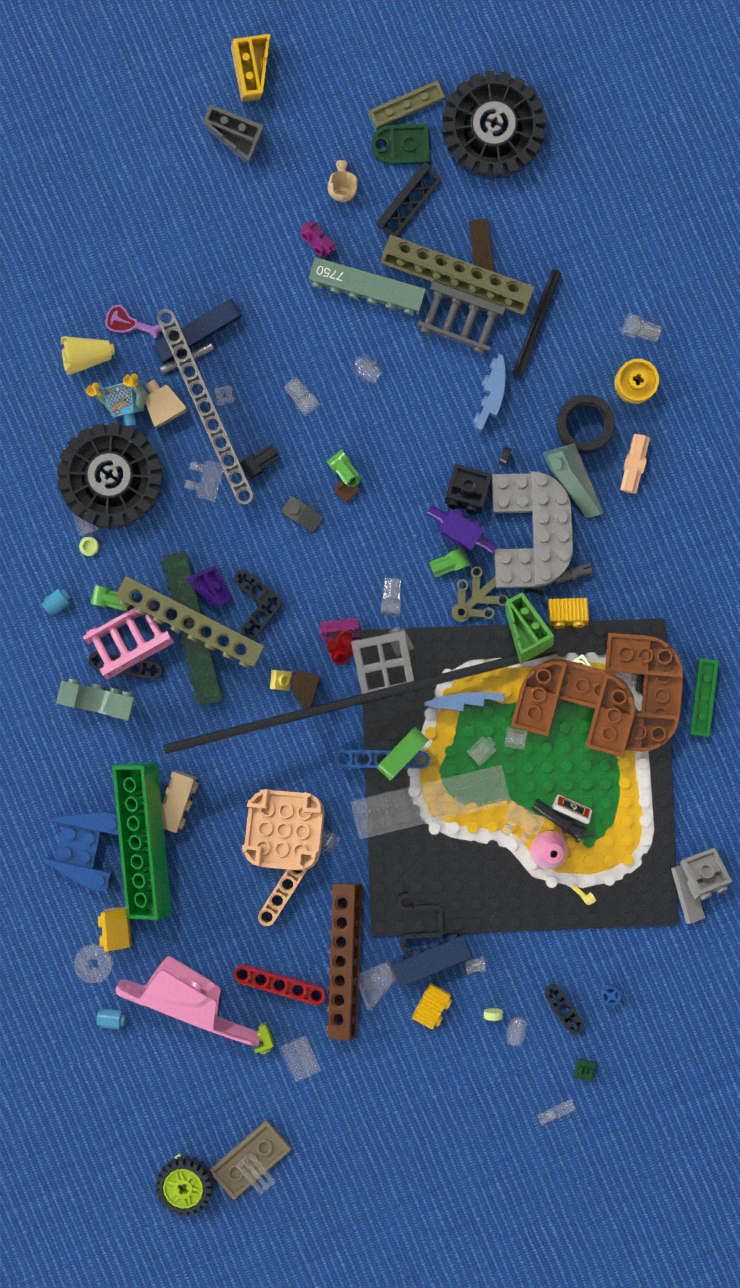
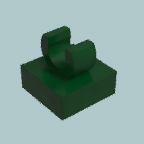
M576 1058L573 1078L593 1082L596 1062Z

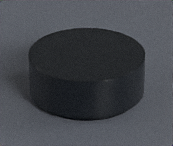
M503 448L499 465L507 466L512 452L511 448Z

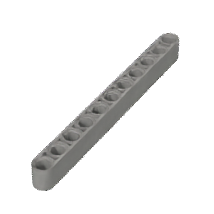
M163 309L157 316L159 325L232 491L240 504L247 505L253 500V492L177 319L171 310ZM165 314L172 316L171 322L167 324L161 320ZM172 332H178L180 334V337L177 341H171L169 339V336ZM186 350L188 353L187 357L179 359L177 357L178 351ZM189 367L195 369V374L192 377L185 375V370ZM201 385L203 392L200 395H195L193 393L194 386ZM203 403L211 405L209 412L204 413L201 411L200 407ZM216 420L219 423V427L216 430H210L208 428L210 421ZM217 439H226V446L218 448L216 446ZM228 455L234 457V463L231 466L224 464V458ZM235 473L242 475V481L238 484L233 483L231 480L232 475ZM248 491L250 493L249 500L241 501L239 498L240 492Z

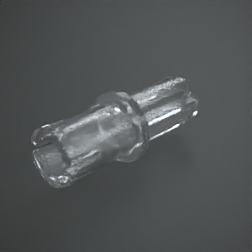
M568 1100L557 1106L553 1105L551 1109L537 1114V1117L543 1126L555 1119L559 1120L561 1116L574 1111L575 1105L572 1100Z

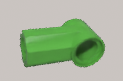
M342 450L326 461L333 472L339 475L348 488L359 484L361 476L351 465V461Z
M463 547L429 562L435 578L470 565Z
M94 586L90 604L106 608L108 606L122 611L128 610V607L118 603L119 598L115 597L117 592L111 591L112 589Z

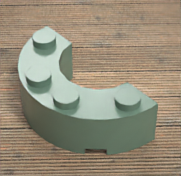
M70 678L68 682L61 681L56 704L94 711L130 721L135 702L134 693L116 688H110V691L103 689V685L94 683L92 687L81 685L79 680Z

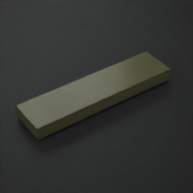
M437 80L369 110L368 114L377 130L445 100V95Z

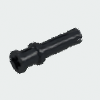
M538 798L535 803L541 806V808L533 804L531 809L562 828V833L569 834L576 839L575 842L579 843L587 828L580 827L572 818H565Z

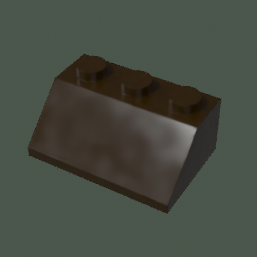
M297 669V673L293 672L290 683L293 684L292 690L302 709L312 707L321 676Z

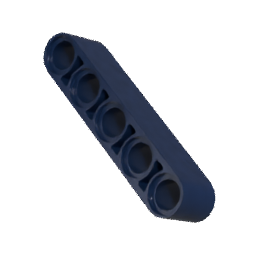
M229 299L182 327L181 331L189 349L242 317V314L233 299ZM174 332L169 336V339L177 341L180 334ZM166 338L152 347L162 364L174 359ZM182 349L178 351L177 356L186 352V350Z

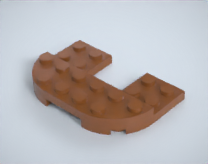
M608 633L605 670L609 672L644 674L641 713L635 712L625 750L643 752L659 748L671 739L679 725L683 688V666L681 660L669 644L658 638Z
M552 659L542 662L528 673L520 688L511 726L548 736L558 698L595 708L585 747L623 757L635 715V701L630 688L619 676L606 670L565 659Z

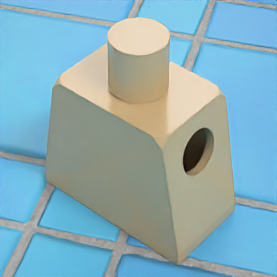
M152 380L145 385L150 393L146 397L145 403L156 429L188 411L168 385L160 388L156 380Z

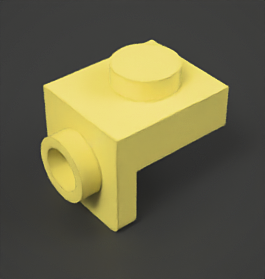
M272 670L270 689L290 691L292 672Z

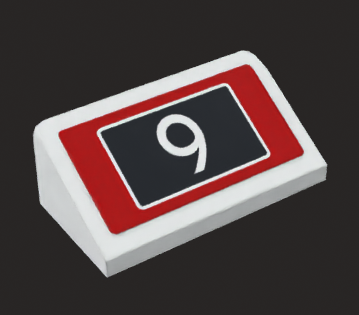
M561 795L556 796L552 805L553 809L589 824L592 814L590 808Z

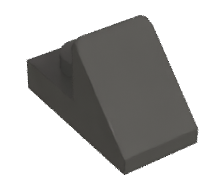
M293 496L289 498L281 510L283 514L312 533L323 519V516Z

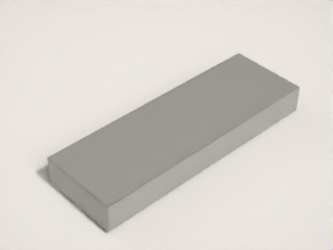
M678 865L671 868L686 924L704 919L705 916L700 898L694 899L686 883L688 878L682 866Z

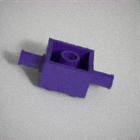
M432 504L426 515L440 523L441 527L438 533L471 552L474 546H478L492 554L498 545L483 536L482 524L473 519L470 522L464 518L466 515L457 509L445 513Z

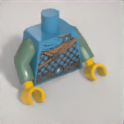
M127 374L123 378L124 383L102 388L101 391L99 383H93L92 386L89 385L87 387L86 393L92 397L96 395V398L108 409L112 417L123 416L125 426L136 425L134 413L142 412L145 409L147 392L143 388L142 380H138L137 374H132L131 376Z

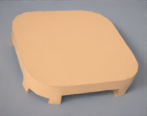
M264 789L256 793L251 800H248L247 807L249 809L245 844L242 845V850L249 862L263 868L297 871L308 870L316 864L321 852L325 815L324 806L316 796L306 792Z

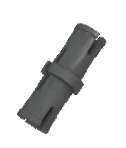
M588 562L576 567L569 566L554 581L555 585L568 580L575 581L579 577L592 574L590 563Z

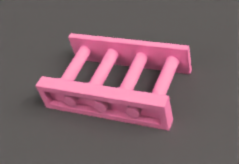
M153 602L150 604L151 609L155 608ZM136 607L99 628L89 630L83 636L88 644L94 643L104 662V667L100 671L107 680L174 643L172 636L167 631L165 633L162 632L157 622L152 620L154 618L152 615L147 613L145 616L155 635L154 639L149 642L144 641L134 622L135 618L142 615L135 611ZM125 624L128 625L138 644L137 648L133 651L127 650L117 631L119 627ZM109 633L121 653L120 658L115 661L110 659L100 638Z

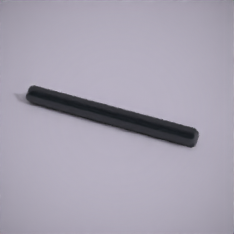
M552 269L512 373L516 377L521 378L523 376L561 276V272Z

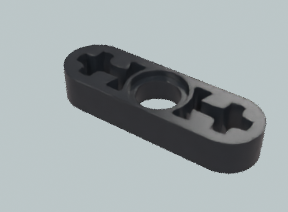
M555 984L548 985L544 990L547 1001L571 1034H580L584 1029L582 1019L560 987ZM549 990H558L556 995L559 999L563 997L564 1000H560L554 1006L553 1003H556V1000L553 996H548L550 994ZM562 1004H567L570 1008L569 1012L565 1015L559 1013V1007ZM571 1016L575 1022H580L578 1024L579 1028L577 1030L575 1028L571 1029L572 1023L570 1020L567 1019L565 1021L564 1019Z

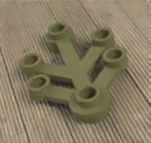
M478 566L471 569L472 598L466 603L465 590L468 588V582L464 579L457 582L458 604L452 608V616L456 621L464 622L469 617L491 619L494 616L492 608H485L484 610L471 609L476 603L506 605V603L501 604L499 602L500 597H504L507 601L508 597L506 595L485 596L496 586L495 577L492 578L480 589L482 569ZM479 569L480 575L475 576L473 570ZM460 582L466 583V587L464 589H461L459 587ZM459 609L465 610L463 616L458 615ZM486 610H490L492 612L491 617L485 616Z

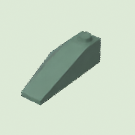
M575 443L543 452L549 470L564 487L567 494L584 516L590 518L602 515L603 510Z

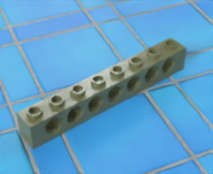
M390 235L380 262L428 281H434L495 303L522 315H525L534 290V286Z
M125 576L115 596L119 598L118 603L126 607L132 605L136 607V612L144 616L147 613L154 616L152 620L163 625L164 622L170 624V629L179 634L181 631L188 633L187 638L195 642L201 640L205 642V647L213 651L216 648L223 651L222 655L230 660L233 657L239 659V664L248 669L250 666H256L265 646ZM136 592L142 593L143 599L141 602H134L133 595ZM158 601L160 603L158 611L151 610V602ZM171 609L177 611V618L174 620H169L167 617V613ZM188 618H192L195 622L194 627L191 629H187L184 624ZM204 627H210L212 630V634L208 638L202 635ZM223 635L229 638V644L225 647L219 644V638ZM240 644H244L247 648L244 655H238L236 652V648Z

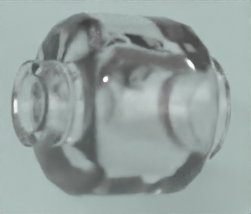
M366 355L363 358L359 356L353 364L355 366V376L366 384L374 383L382 373L380 370L381 364L370 355Z

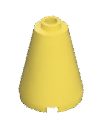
M61 337V344H64V348L61 350L67 375L112 359V355H115L114 346L109 343V340Z

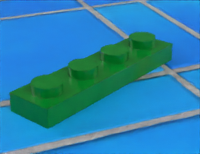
M698 659L689 732L691 735L710 736L718 660Z

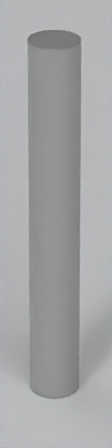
M209 343L191 352V354L196 359L214 350L212 343ZM187 354L180 357L179 359H185L187 357ZM174 360L160 367V369L165 374L178 366Z

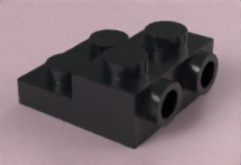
M455 464L444 503L450 509H466V512L470 515L481 514L492 474Z

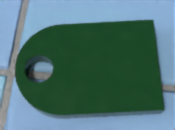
M428 123L381 127L372 138V152L378 161L387 165L422 164L424 161L429 163ZM378 141L386 143L387 146L384 150L376 148Z

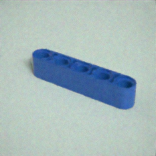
M344 749L336 754L335 760L337 765L344 768H376L379 764L377 761L378 755L382 753L388 755L392 750ZM420 750L403 768H425L430 762V757L425 751ZM341 753L349 755L350 760L348 763H340L338 758ZM361 753H365L369 757V761L366 764H361L358 761V756ZM419 754H424L427 758L423 765L416 763V757Z

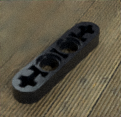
M99 652L91 653L88 658L89 665L95 669L104 667V663H98V666H96L95 662L92 661L93 658L100 655ZM108 653L111 660L120 658V655ZM142 660L139 662L140 670L134 673L130 668L121 672L122 674L157 679L162 675L163 668L157 662ZM144 663H147V668H153V665H156L159 673L151 676V672L145 671V675H142Z

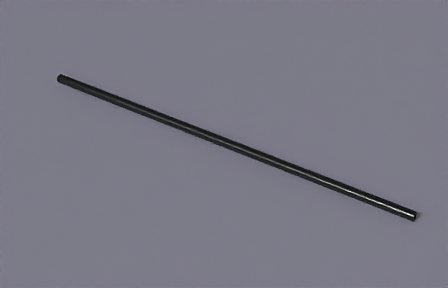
M556 645L528 661L557 654ZM516 654L164 744L163 748L165 754L520 664Z

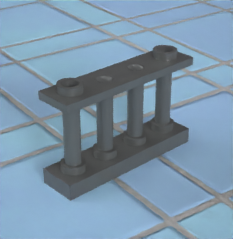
M433 281L430 292L433 293L434 298L425 323L419 321L417 324L420 332L427 335L433 333L474 348L473 351L479 354H489L491 347L486 345L495 319L498 317L502 318L505 307ZM445 297L451 299L452 305L444 327L440 329L432 326L440 301ZM465 304L469 306L470 311L461 336L451 333L450 330L459 306ZM481 310L487 312L488 318L479 342L468 339L476 314Z

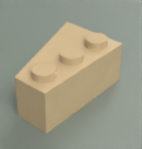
M174 770L172 771V778L166 789V795L161 806L163 828L177 833L179 829L182 830L186 821L183 818L185 811L189 812L192 805L190 800L191 794L196 793L199 783L196 782L197 777Z

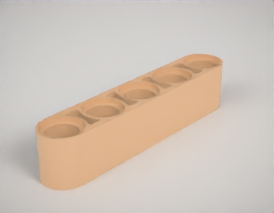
M294 870L285 871L258 915V920L262 925L270 926L275 922L307 870L298 873ZM285 879L292 880L293 887L290 889L285 888L283 881ZM275 895H279L282 897L283 903L276 905L273 903L272 898ZM264 912H270L273 916L272 920L265 921L262 918Z

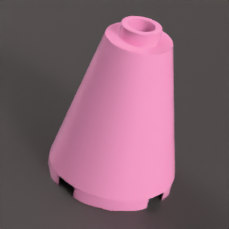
M543 832L537 835L531 844V856L534 862L541 868L548 870L559 868L568 858L569 845L566 839L557 832ZM555 850V853L550 856V852Z

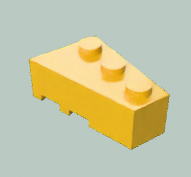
M270 34L237 38L232 41L231 51L241 102L261 99Z

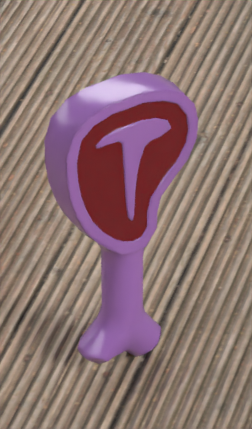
M121 305L112 306L105 319L106 328L113 333L126 334L138 329L150 333L154 340H157L159 333L162 332L159 324L151 326L130 317L128 311Z

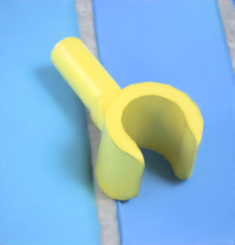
M573 884L571 888L580 895L587 905L596 902L591 892L585 895L583 891Z

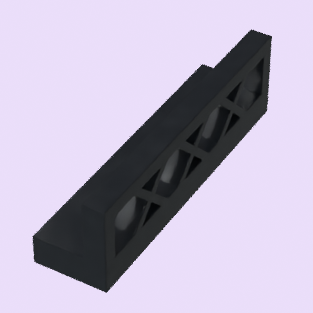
M424 161L378 219L377 226L389 236L397 237L442 181L438 175L430 170V165ZM427 174L436 180L432 186L424 187L423 179ZM422 190V199L412 202L411 194L414 191ZM410 205L411 213L408 216L400 217L399 209L402 206ZM398 220L399 228L393 233L386 226L390 221Z

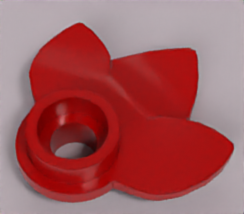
M350 630L341 632L337 639H330L327 643V651L330 653L332 661L337 664H344L348 661L349 656L354 654L351 642L356 640H352Z

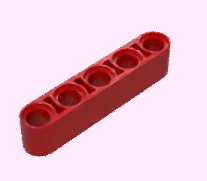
M247 964L238 965L234 971V979L240 984L314 1005L321 1004L325 999V989L318 984ZM238 970H246L248 976L240 978L237 974ZM263 974L267 980L265 983H258L256 976ZM276 980H283L285 987L278 989L274 982ZM301 985L304 991L301 994H296L293 991V987ZM314 990H319L322 993V997L314 999L311 993Z

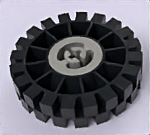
M485 71L483 76H479V73L470 76L469 81H463L456 87V91L451 93L447 100V105L444 107L441 128L444 146L446 145L450 158L457 161L456 165L463 171L467 169L470 171L469 175L478 178L481 175L485 176V180H494L495 177L505 179L509 178L512 173L518 174L524 170L527 164L530 165L543 143L546 131V113H543V103L540 98L537 99L536 91L531 85L529 87L524 85L525 80L518 76L515 79L511 78V73L501 71V74L497 75L495 71ZM490 114L485 123V133L480 127V121L485 115ZM503 117L507 122L508 128L505 133L496 136L502 129ZM493 122H496L497 124L494 128H492L491 124H493Z
M103 423L96 424L91 429L85 428L80 431V435L76 438L72 437L67 443L69 446L66 450L63 449L60 455V465H57L58 488L62 494V499L71 511L86 523H90L95 527H106L109 529H119L121 526L128 527L133 525L136 520H141L148 515L147 512L154 508L157 503V497L161 494L163 487L161 461L148 439L141 433L136 432L135 429L129 426H120L119 423H109V425H104ZM106 463H113V465L105 466L103 469L108 473H112L117 479L120 478L118 470L120 468L123 470L122 482L112 489H107V486L115 485L116 481L112 478L107 480L108 477L100 472L102 481L100 483L97 482V472Z

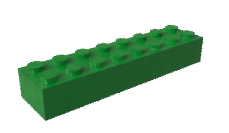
M124 762L113 765L112 769L126 916L129 919L159 920L172 915L158 763Z

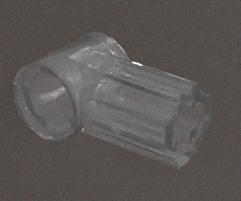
M627 314L621 333L629 337H640L657 343L662 326L644 321L640 316Z
M297 377L290 380L284 386L305 417L321 406L315 396L308 392Z
M385 578L381 615L400 617L401 579Z

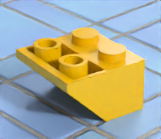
M126 907L103 910L101 916H98V926L102 928L100 946L104 947V952L130 947L132 945L130 919L126 916Z

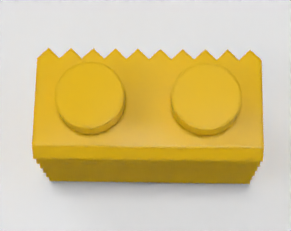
M549 599V626H554L555 629H562L569 625H573L574 628H583L585 625H588V599Z
M430 983L412 1014V1019L430 1029H433L434 1026L438 1027L443 1018L441 1016L443 1009L447 1010L452 1002L450 999L451 994Z

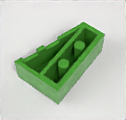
M523 592L507 600L505 613L521 665L553 647L554 635Z

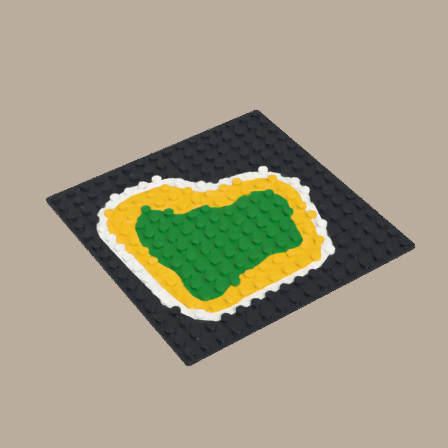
M664 619L589 621L588 625H585L583 628H574L573 625H569L562 629H555L554 626H549V623H545L554 635L553 645L557 647V654L363 704L364 750H393L416 727L429 739L421 751H425L430 757L427 767L402 768L392 780H389L377 768H365L371 934L373 936H399L406 933L439 931L437 929L438 911L436 909L403 911L398 907V897L405 892L409 893L408 898H403L401 901L405 906L439 904L443 908L442 913H444L445 920L444 934L676 925L678 923L677 888L671 868L676 866L671 739L661 747L650 751L625 750L623 757L585 747L595 708L559 698L548 736L511 726L521 685L534 667L552 659L573 661L583 654L591 667L605 670L608 633L651 636L667 643L666 621ZM509 624L373 629L360 632L361 640L404 631L414 680L517 654ZM399 641L382 644L385 661L402 657ZM377 645L361 648L364 665L380 662ZM404 666L387 669L390 685L407 682ZM382 670L365 673L368 689L385 686ZM611 672L619 676L628 685L634 697L635 712L641 713L644 674ZM490 692L504 694V701L484 699L483 706L464 704L463 711L424 706L426 701L459 693ZM383 753L379 754L377 757L378 763H380L387 755ZM365 754L366 764L369 761V757L367 754ZM424 754L417 755L416 763L419 765L425 764L426 756ZM561 795L592 810L589 824L557 811L567 819H574V822L580 827L587 828L579 843L575 842L576 839L569 834L562 833V828L531 809L533 804L541 808V806L535 803L538 798L552 808L556 796ZM546 831H554L561 834L569 845V855L566 862L559 868L552 870L539 867L534 862L530 850L535 837ZM555 850L550 852V856L555 853ZM573 884L583 891L585 895L591 892L596 902L587 905L580 895L571 888Z

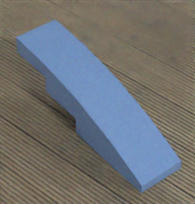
M490 692L459 693L426 701L424 706L463 711L464 704L483 706L484 699L504 701V694Z

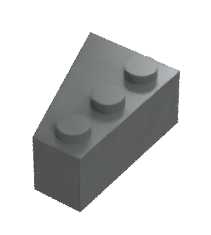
M210 104L203 120L205 129L246 164L251 166L265 132L264 126Z

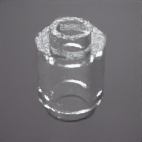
M514 1016L513 1019H509L506 1033L507 1044L522 1046V1043L525 1042L528 1026L525 1018Z

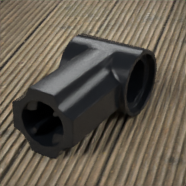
M270 444L255 455L252 454L240 462V465L248 477L253 479L261 474L267 466L278 460L280 456L273 445Z

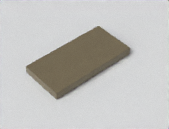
M266 1119L212 1166L209 1172H212L216 1181L235 1200L290 1152L292 1148Z

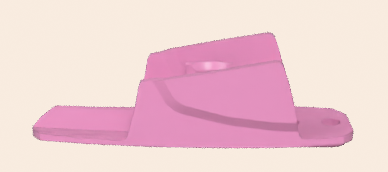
M167 956L146 985H140L126 979L119 980L117 984L116 994L122 998L150 1007L224 1037L252 1046L259 1045V1039L255 1030L218 1016L221 988L171 956Z

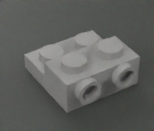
M715 848L683 859L680 862L688 878L686 883L694 899L700 898L703 901L711 897L713 892L721 894L727 891V887L732 883Z

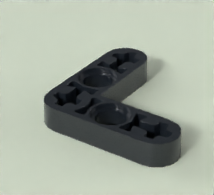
M240 570L234 575L235 583L261 603L241 628V635L245 636L246 632L244 630L246 628L250 629L253 624H250L251 620L261 626L259 630L257 627L254 628L253 637H247L254 640L278 611L282 601L275 592L248 571ZM240 574L242 576L244 574H247L246 579L249 582H251L252 579L255 580V582L250 585L249 590L245 588L248 586L245 582H242L241 584L239 583L240 579L238 578V576ZM255 585L263 587V593L260 596H256L252 592ZM276 597V602L278 603V605L276 607L273 605L269 609L273 611L270 615L265 609H262L261 607L265 605V607L267 608V606L270 604L268 599H273ZM258 612L266 614L267 619L265 622H257L256 614Z

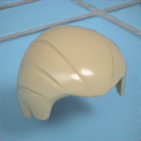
M338 160L336 163L338 171L330 176L328 192L336 201L347 202L354 198L357 193L358 179L354 174L346 171L347 161Z

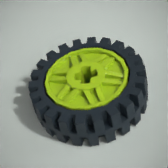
M179 1156L176 1159H171L161 1169L155 1184V1188H157L156 1196H159L158 1201L163 1203L162 1207L164 1209L169 1208L168 1212H176L177 1216L183 1214V1217L189 1214L192 1216L196 1212L202 1211L208 1204L213 1194L214 1180H212V1172L209 1173L210 1169L208 1166H204L203 1161L198 1162L196 1157L191 1159L190 1156H185L184 1158ZM183 1184L187 1185L186 1190L183 1189Z

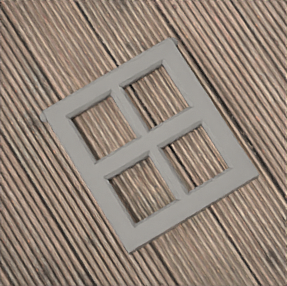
M404 631L351 642L362 694L399 685H390L388 668L404 666L406 681H414ZM399 641L402 657L385 661L382 644ZM377 645L380 662L364 665L360 648ZM382 670L385 686L368 689L365 673Z

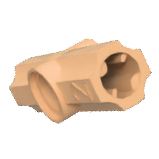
M640 434L633 435L630 451L624 463L623 470L625 471L620 487L621 491L637 493L640 477L646 465L647 458L645 456L650 437Z

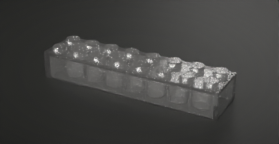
M501 764L351 800L359 839L511 803Z

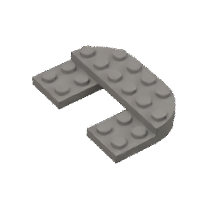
M531 472L530 474H492L493 513H532L533 548L495 549L496 588H535L554 582L566 570L573 552L571 503L566 490L556 479L540 472Z

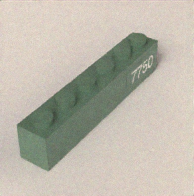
M316 257L314 258L309 276V283L314 288H329L332 293L341 294L343 292L349 294L348 297L359 300V298H364L370 304H385V307L388 309H402L405 314L413 316L415 313L419 314L425 294L424 288Z

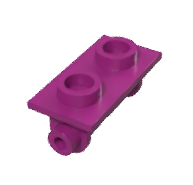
M310 220L307 224L304 223L299 233L314 248L316 254L326 260L328 255L336 250L335 244L327 235L322 239L320 238L324 232L316 222Z
M358 618L320 622L322 641L337 639V636L345 630H350L352 638L360 637Z

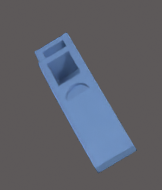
M499 354L498 358H493L489 367L492 369L490 376L485 375L481 384L484 386L483 392L489 394V397L484 396L480 405L484 408L481 414H476L473 421L476 424L474 429L479 432L482 431L488 415L496 418L502 403L506 375L504 358L501 354Z

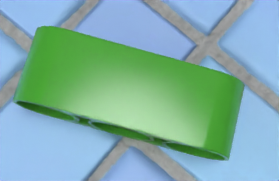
M414 727L376 768L389 780H392L422 749L429 739Z

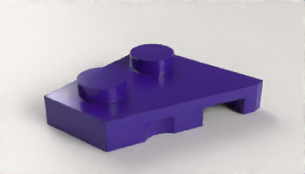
M216 566L186 578V581L215 608L233 600Z

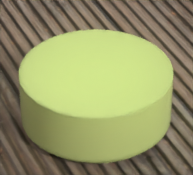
M85 537L81 540L79 548L84 555L93 556L99 550V543L93 537Z
M497 1008L485 1009L484 1018L489 1021H499L503 1019V1010Z

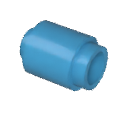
M58 588L44 599L42 606L52 616L70 604L69 599L71 596L65 589L61 590Z
M103 1009L98 1011L97 1026L120 1030L122 1026H125L126 1015H123L122 1010Z

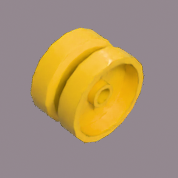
M633 359L626 362L619 369L614 379V388L617 395L629 404H641L647 401L656 392L659 385V374L656 368L649 361L643 359ZM634 379H637L639 381L638 385H636V381H634Z

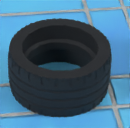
M579 395L567 401L559 411L556 420V430L561 442L565 446L575 443L578 453L582 454L593 453L604 447L611 439L615 428V419L610 406L601 398L593 395ZM591 406L602 415L604 430L598 439L589 443H582L573 439L569 434L567 418L575 408Z

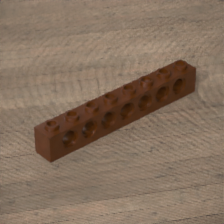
M339 882L334 883L331 890L333 906L331 907L332 925L330 927V935L332 940L329 948L331 964L328 969L330 975L328 993L330 995L327 1005L329 1021L326 1030L329 1039L350 1041L357 1038L362 884ZM344 898L348 902L347 907H345L343 904ZM343 918L347 920V926H344ZM343 937L346 939V946L342 943ZM342 956L346 960L345 965L341 961ZM341 976L344 977L345 984L341 982ZM340 995L344 997V1004L340 1001ZM340 1014L343 1016V1023L339 1019Z

